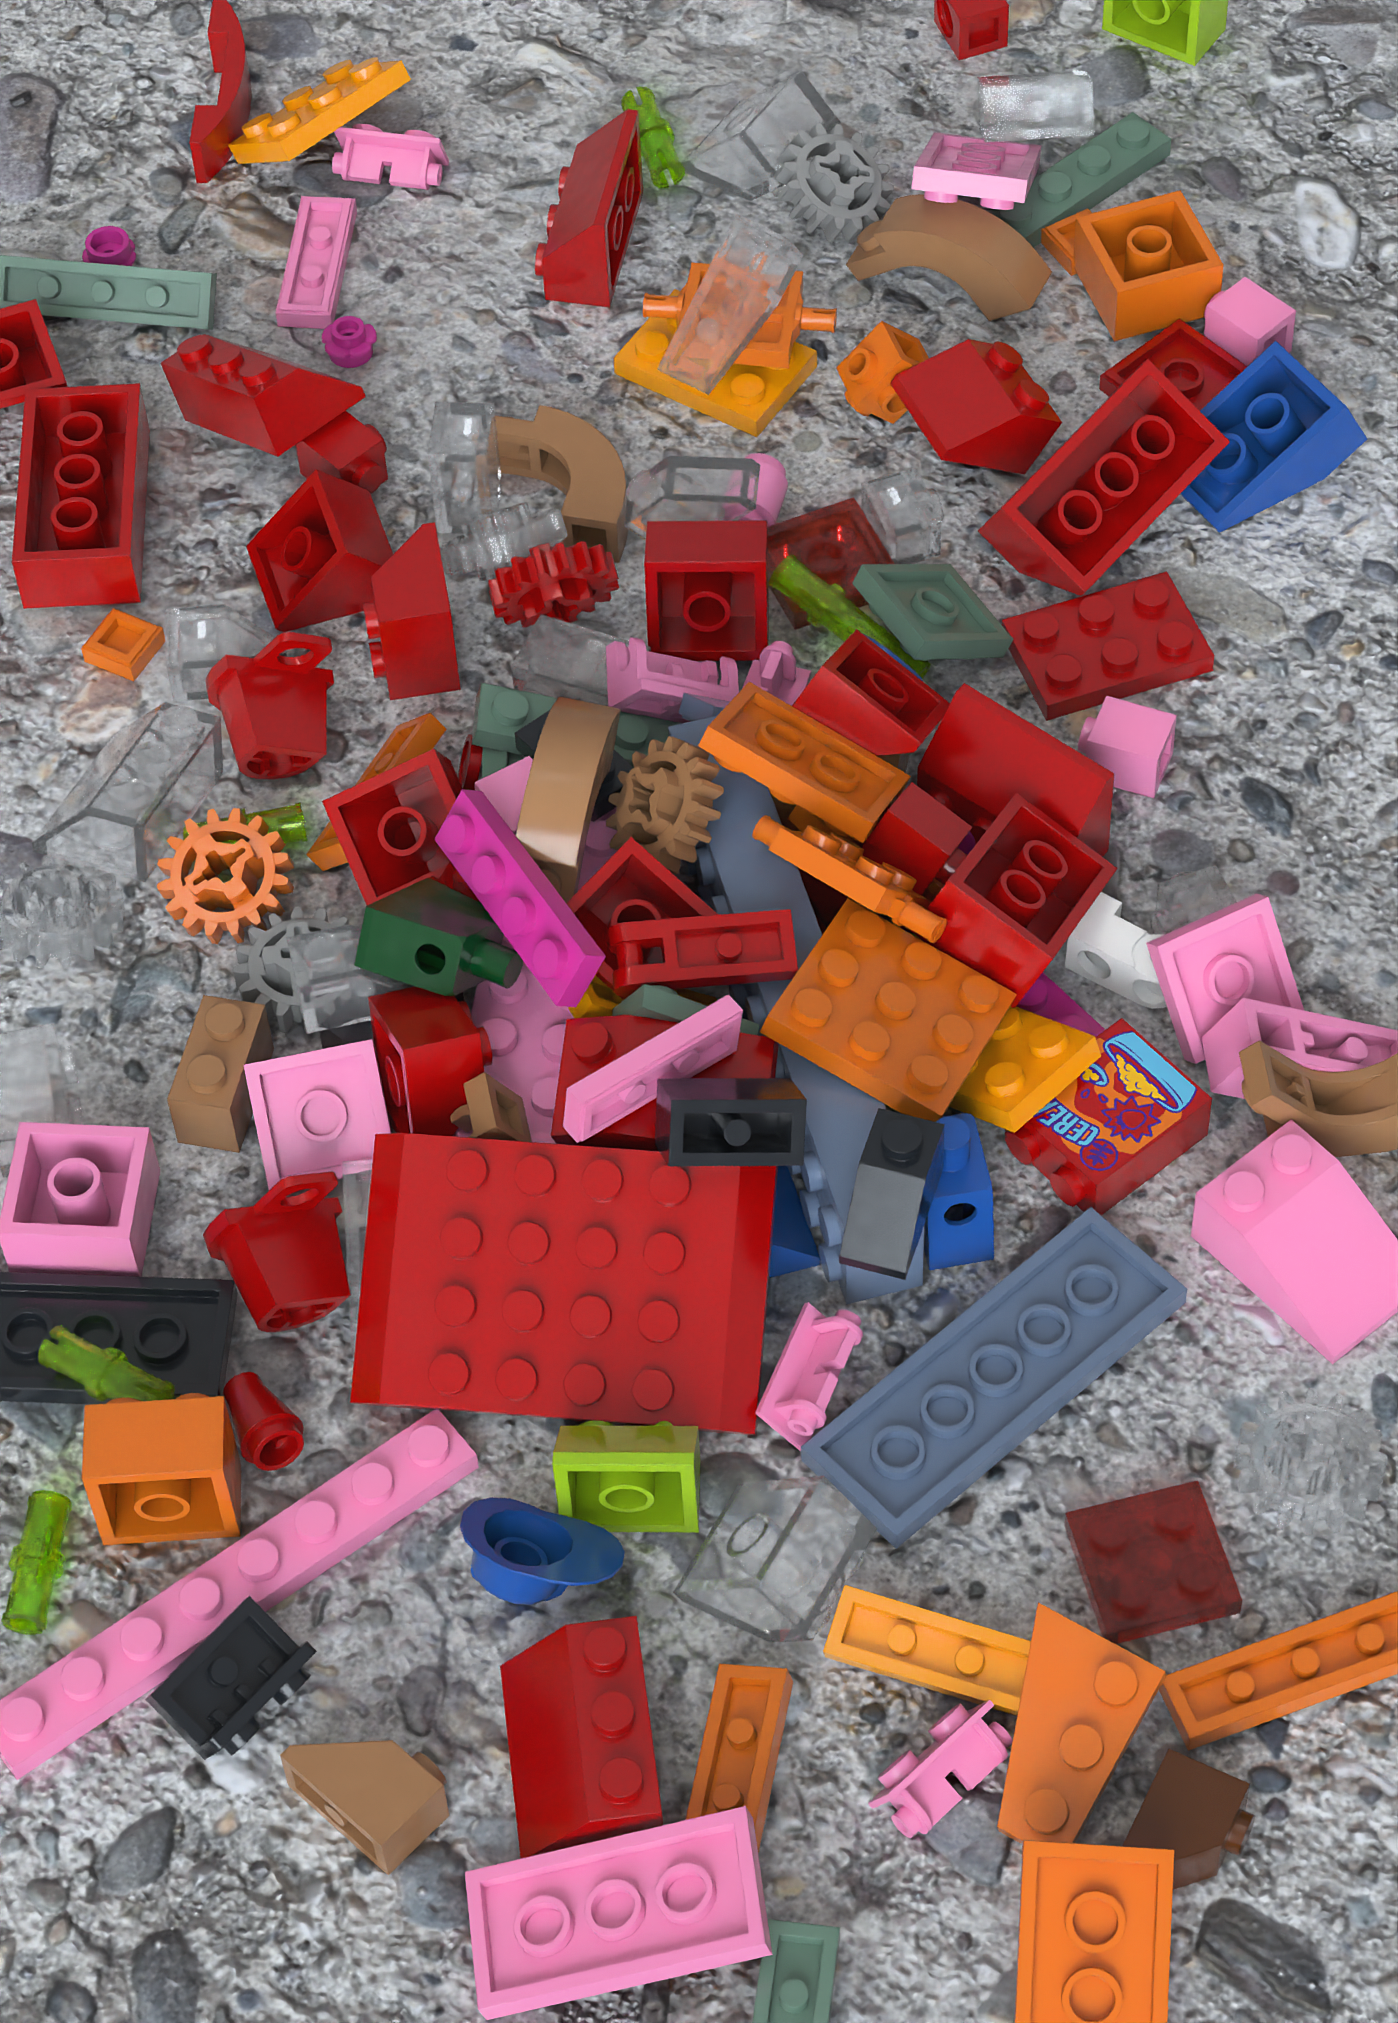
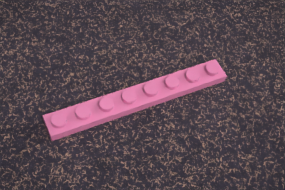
M434 1409L0 1700V1758L17 1780L162 1683L244 1599L250 1596L265 1612L478 1469L477 1454L440 1410Z

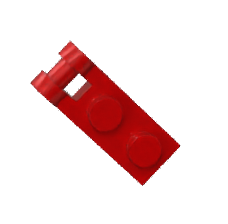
M791 909L623 922L615 924L607 930L609 949L617 955L618 969L612 973L614 993L622 997L630 996L644 984L650 986L660 985L671 989L781 981L792 980L798 971ZM651 947H661L663 963L644 964L642 950Z

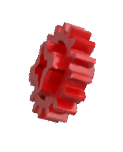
M580 541L569 547H565L563 542L557 543L554 547H551L549 543L537 545L529 549L530 555L527 558L516 556L511 558L512 567L497 568L495 570L496 578L488 580L489 594L496 618L503 617L507 625L520 620L522 627L526 628L543 622L544 626H549L552 623H557L558 626L573 623L578 620L577 615L581 611H595V602L610 601L612 599L610 592L619 589L617 580L619 577L611 551L605 552L601 544L588 549L586 541Z

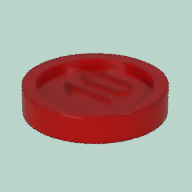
M468 734L464 742L458 771V779L465 790H475L474 782L478 781L483 747L471 745L472 734Z

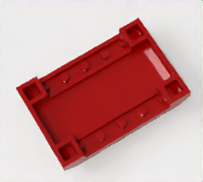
M413 1133L375 1134L350 1403L579 1421L597 1420L608 1423L643 1426L656 1425L660 1421H668L673 1426H698V1430L703 1432L757 1436L758 1415L755 1412L760 1400L778 1166H668L659 1151Z

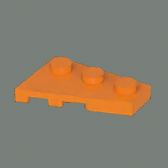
M1039 1602L997 1828L999 1832L1023 1844V1840L1076 1843L1166 1677V1672Z

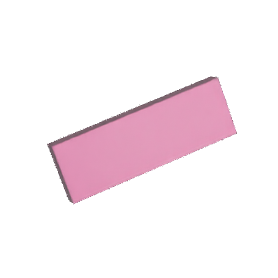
M301 196L276 308L278 327L325 329L334 322L357 216L355 199Z
M728 994L568 1087L563 1120L564 1129L577 1143L583 1142L657 1098V1079L691 1078L737 1051L743 1009Z

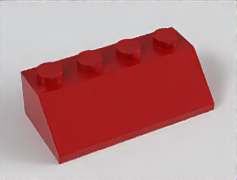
M1147 359L986 521L978 532L1019 573L1082 596L1230 441Z

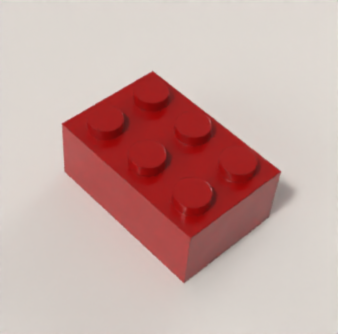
M1016 792L928 906L927 910L947 920L941 937L935 943H931L912 930L911 932L931 946L1016 993L1017 995L1011 1005L1015 1009L1056 956L1118 868Z

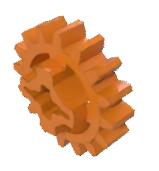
M240 808L232 809L228 821H222L214 809L207 811V825L199 827L190 818L184 821L189 835L184 841L180 838L169 836L167 843L173 849L175 855L173 858L158 859L157 863L161 871L170 877L157 884V889L163 898L172 899L165 907L175 921L184 918L182 926L193 937L201 932L205 926V935L212 944L220 942L224 931H229L237 943L244 942V928L251 924L253 927L267 931L266 923L262 917L267 912L282 916L285 910L276 899L277 895L293 893L294 886L289 878L281 875L292 870L294 863L288 853H281L286 844L279 833L275 831L267 834L269 827L259 815L246 825V818ZM236 840L237 842L235 844H228L221 841ZM196 859L194 870L191 874L188 875L190 867ZM229 869L234 877L230 881L223 883L218 875L222 871ZM264 876L262 884L258 892L255 894L257 882L261 877ZM218 907L233 909L227 912H213Z

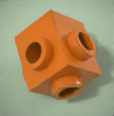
M881 321L836 369L847 389L844 393L845 398L858 413L867 417L873 414L894 424L908 410L891 386V381L896 374L929 359L918 338Z

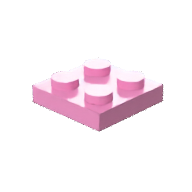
M1256 893L1146 943L1184 1060L1197 1064L1205 1060L1202 1036L1242 998L1304 1010L1269 897Z
M373 1039L244 1065L269 1190L281 1179L293 1175L335 1172L337 1179L372 1173L375 1134L392 1133Z

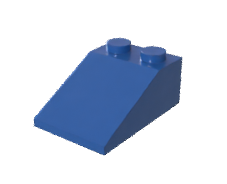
M1275 340L1200 410L1230 443L1180 495L1220 533L1324 480L1367 440V437L1347 406Z

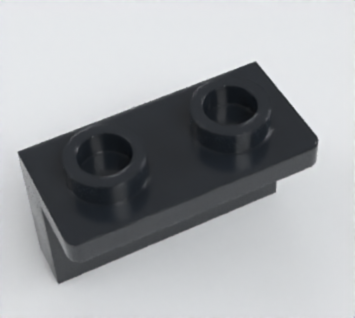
M249 1596L145 1700L204 1760L216 1754L222 1748L232 1756L261 1728L262 1725L254 1715L272 1697L281 1706L310 1678L311 1674L303 1665L317 1651L308 1641L298 1646Z

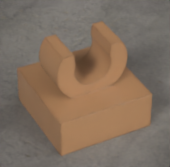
M486 1072L463 1084L467 1104L457 1108L451 1114L450 1119L451 1123L466 1133L473 1130L468 1138L532 1142L522 1097Z

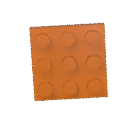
M847 898L767 1015L760 1033L901 1114L936 1122L944 1116L1010 1009L1017 994Z

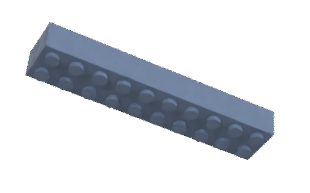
M717 716L669 726L668 736L698 747L708 725ZM709 754L707 761L719 765L720 771L711 782L724 787V793L713 800L712 808L721 812V816L718 820L708 822L706 830L712 837L710 843L699 841L695 845L697 860L694 863L682 860L687 876L697 874L701 886L695 888V894L719 915L791 909L799 970L821 938L822 933L798 867L769 851V846L753 839L752 834L755 825L764 815L770 816L771 819L781 824L768 787L743 772H733L722 767L714 759L713 755ZM791 980L729 985V995L743 1009L742 1018L759 1024V1036H765L760 1033L765 1019ZM779 1044L775 1078H791L807 1099L803 1166H787L790 1175L801 1173L806 1189L800 1190L801 1206L808 1227L814 1228L819 1226L824 1243L818 1245V1250L827 1282L838 1280L846 1305L922 1286L924 1227L906 1280L839 1263V1255L859 1161L878 1108L886 1110L884 1103Z

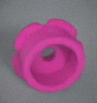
M104 226L97 228L85 240L86 249L82 253L83 262L132 266L135 263L136 253L133 252L135 244L129 239L128 234L119 227Z
M344 316L328 325L324 329L321 339L322 343L326 344L325 351L334 364L344 368H355L365 364L372 357V344L377 341V333L371 324L364 325L360 318Z

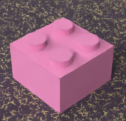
M19 1122L0 1215V1244L9 1272L142 1277L160 1176V1167L149 1127Z

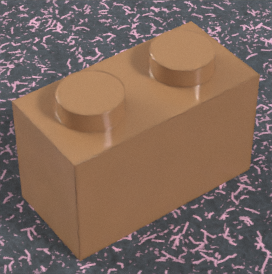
M203 995L167 1098L178 1143L240 1153L253 1114L244 1065L269 1060L274 1051L264 1004Z

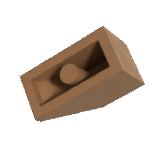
M393 1740L290 1745L280 1754L288 1786L387 1875L391 1874L450 1816L444 1789L447 1781L443 1773L424 1754L416 1752L411 1757Z

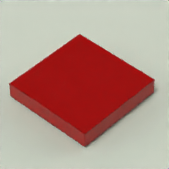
M1179 318L1101 374L1099 389L1110 396L1132 373L1149 359L1200 411L1247 366Z

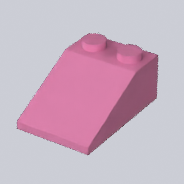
M1292 1119L1196 1192L1191 1237L1330 1363L1334 1364L1398 1312V1239L1340 1161Z

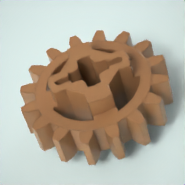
M668 736L665 743L656 739L649 742L648 755L635 751L632 754L634 768L629 773L620 771L618 774V779L623 784L621 792L609 796L608 801L617 806L616 813L606 820V827L617 830V833L609 843L610 848L618 850L632 837L674 875L679 873L681 859L694 863L697 860L695 845L699 841L709 844L712 839L710 833L706 830L708 822L718 820L721 816V812L712 808L713 800L724 793V787L711 782L720 771L719 765L707 761L710 753L700 747Z

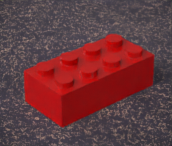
M140 383L25 389L12 565L24 609L141 603L150 429Z

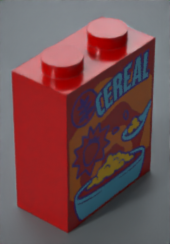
M1123 1018L1096 1036L1101 1054L1098 1060L1015 1133L1005 1129V1141L1011 1153L1021 1163L1025 1165L1032 1164L1050 1181L1054 1192L1065 1204L1072 1207L1076 1205L1083 1212L1092 1207L1101 1216L1206 1137L1209 1130L1212 1098Z

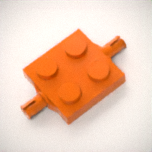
M692 262L688 282L678 296L644 294L643 318L676 319L678 328L675 341L676 359L789 369L793 343L800 335L801 330L835 333L837 308L803 307V271Z
M767 815L761 817L755 825L752 834L753 839L769 846V851L873 912L892 917V922L899 927L903 925L928 939L931 943H935L944 932L947 920L927 910L931 901L912 890L917 882L915 878L890 864L883 862L880 865L862 856L865 850L852 841L833 832L829 835L810 825H807L804 833L793 831Z

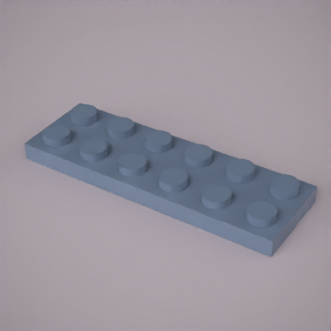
M1090 1207L802 1445L801 1461L897 1549L1186 1303L1187 1288Z

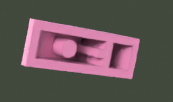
M1242 998L1202 1036L1211 1092L1245 1099L1241 1088L1244 1075L1239 1052L1259 1040L1306 1068L1323 1072H1344L1362 1069L1382 1062L1398 1053V1030L1248 998Z

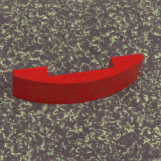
M227 0L212 1L207 31L214 73H222L217 105H195L189 143L197 183H208L229 161L233 154L228 144L244 134L242 126L248 122L251 110V79L243 32L238 17Z

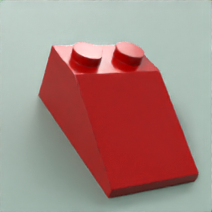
M634 1015L567 1019L551 1129V1137L555 1143L659 1151L655 1145L657 1098L583 1142L577 1143L563 1127L566 1091L571 1085L675 1026L678 1022ZM739 1032L737 1051L691 1078H775L779 1044L769 1037Z

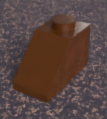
M1168 1749L1122 1846L1173 1849V1890L1217 1876L1227 1852L1240 1856L1251 1833L1255 1815L1245 1811L1250 1783Z

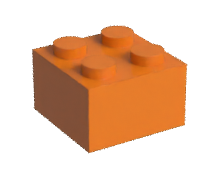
M1181 190L1076 217L1074 269L1114 341L1167 328L1179 318L1185 323L1204 318L1207 304L1215 294L1221 291L1224 264Z
M188 1393L169 1400L139 1401L133 1398H116L108 1401L106 1404L85 1405L82 1481L103 1545L241 1537V1461L224 1396L209 1397L200 1393Z

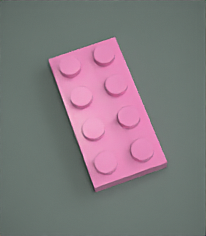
M934 132L914 166L912 189L925 191L924 198L935 202L954 203L958 201V195L980 197V205L983 207L1001 210L1013 209L1014 202L1025 203L1039 168L1042 145Z
M746 1806L465 1872L477 2006L479 2012L486 2020L773 1955L754 1821Z

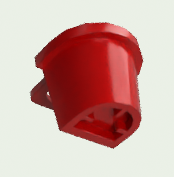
M284 632L277 635L254 658L226 654L211 668L205 678L209 703L222 712L239 771L245 776L265 780L288 778L308 770L327 754V690L334 684L333 670L317 668L316 666L332 652L331 639L296 632ZM294 648L311 650L304 655L295 657L279 655L286 650Z
M335 1172L293 1175L281 1179L254 1206L224 1209L208 1225L203 1233L210 1257L224 1261L260 1331L281 1332L310 1324L331 1313L351 1295L336 1218L343 1211L338 1197L325 1198L339 1184ZM310 1189L302 1194L286 1197L294 1192Z

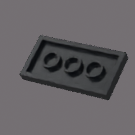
M0 1272V1401L106 1404L108 1401L116 1398H133L139 1401L169 1400L188 1393H200L209 1397L223 1396L238 1296L234 1280Z

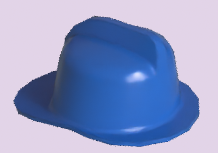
M490 1497L473 1502L463 1511L460 1529L465 1542L473 1549L470 1570L472 1577L486 1591L501 1600L526 1605L549 1601L562 1595L568 1585L596 1584L612 1578L623 1567L625 1551L619 1540L606 1529L589 1522L547 1512L511 1498Z

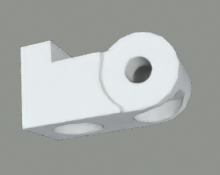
M1101 892L1068 937L1065 968L1142 1006L1151 1009L1167 1007L1146 944L1164 934L1150 935L1147 931L1120 918L1122 902Z

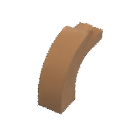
M924 194L896 198L882 220L870 224L859 234L857 238L858 246L846 263V266L858 281L907 266L924 267L937 271L959 284L969 294L988 321L1031 309L1052 273L1033 246L1020 233L997 216L959 199L954 203L935 202L925 199Z
M539 405L534 421L478 413L472 427L476 469L535 478L557 487L566 495L560 512L561 536L564 546L569 547L580 541H586L589 549L601 544L605 552L611 551L614 562L620 563L629 527L627 491L622 461L611 442L599 430L583 419L552 407Z
M559 696L547 716L537 744L523 797L516 837L567 903L578 890L590 821L601 784L611 769L621 709Z
M1260 1040L1239 1052L1244 1080L1241 1084L1243 1095L1249 1106L1256 1113L1263 1115L1268 1137L1292 1119L1334 1157L1381 1153L1398 1149V1053L1382 1062L1362 1069L1344 1072H1323L1312 1070L1296 1063Z

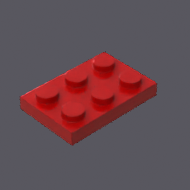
M1167 571L1002 620V626L1013 638L1008 649L1046 721L1101 705L1106 696L1121 699L1213 671L1215 655Z

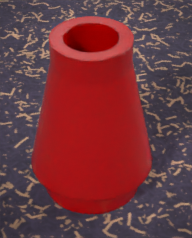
M243 1372L231 1378L223 1389V1396L230 1408L242 1457L247 1462L255 1464L256 1467L264 1471L278 1470L292 1463L300 1455L304 1446L302 1436L304 1427L302 1421L263 1384L258 1374Z

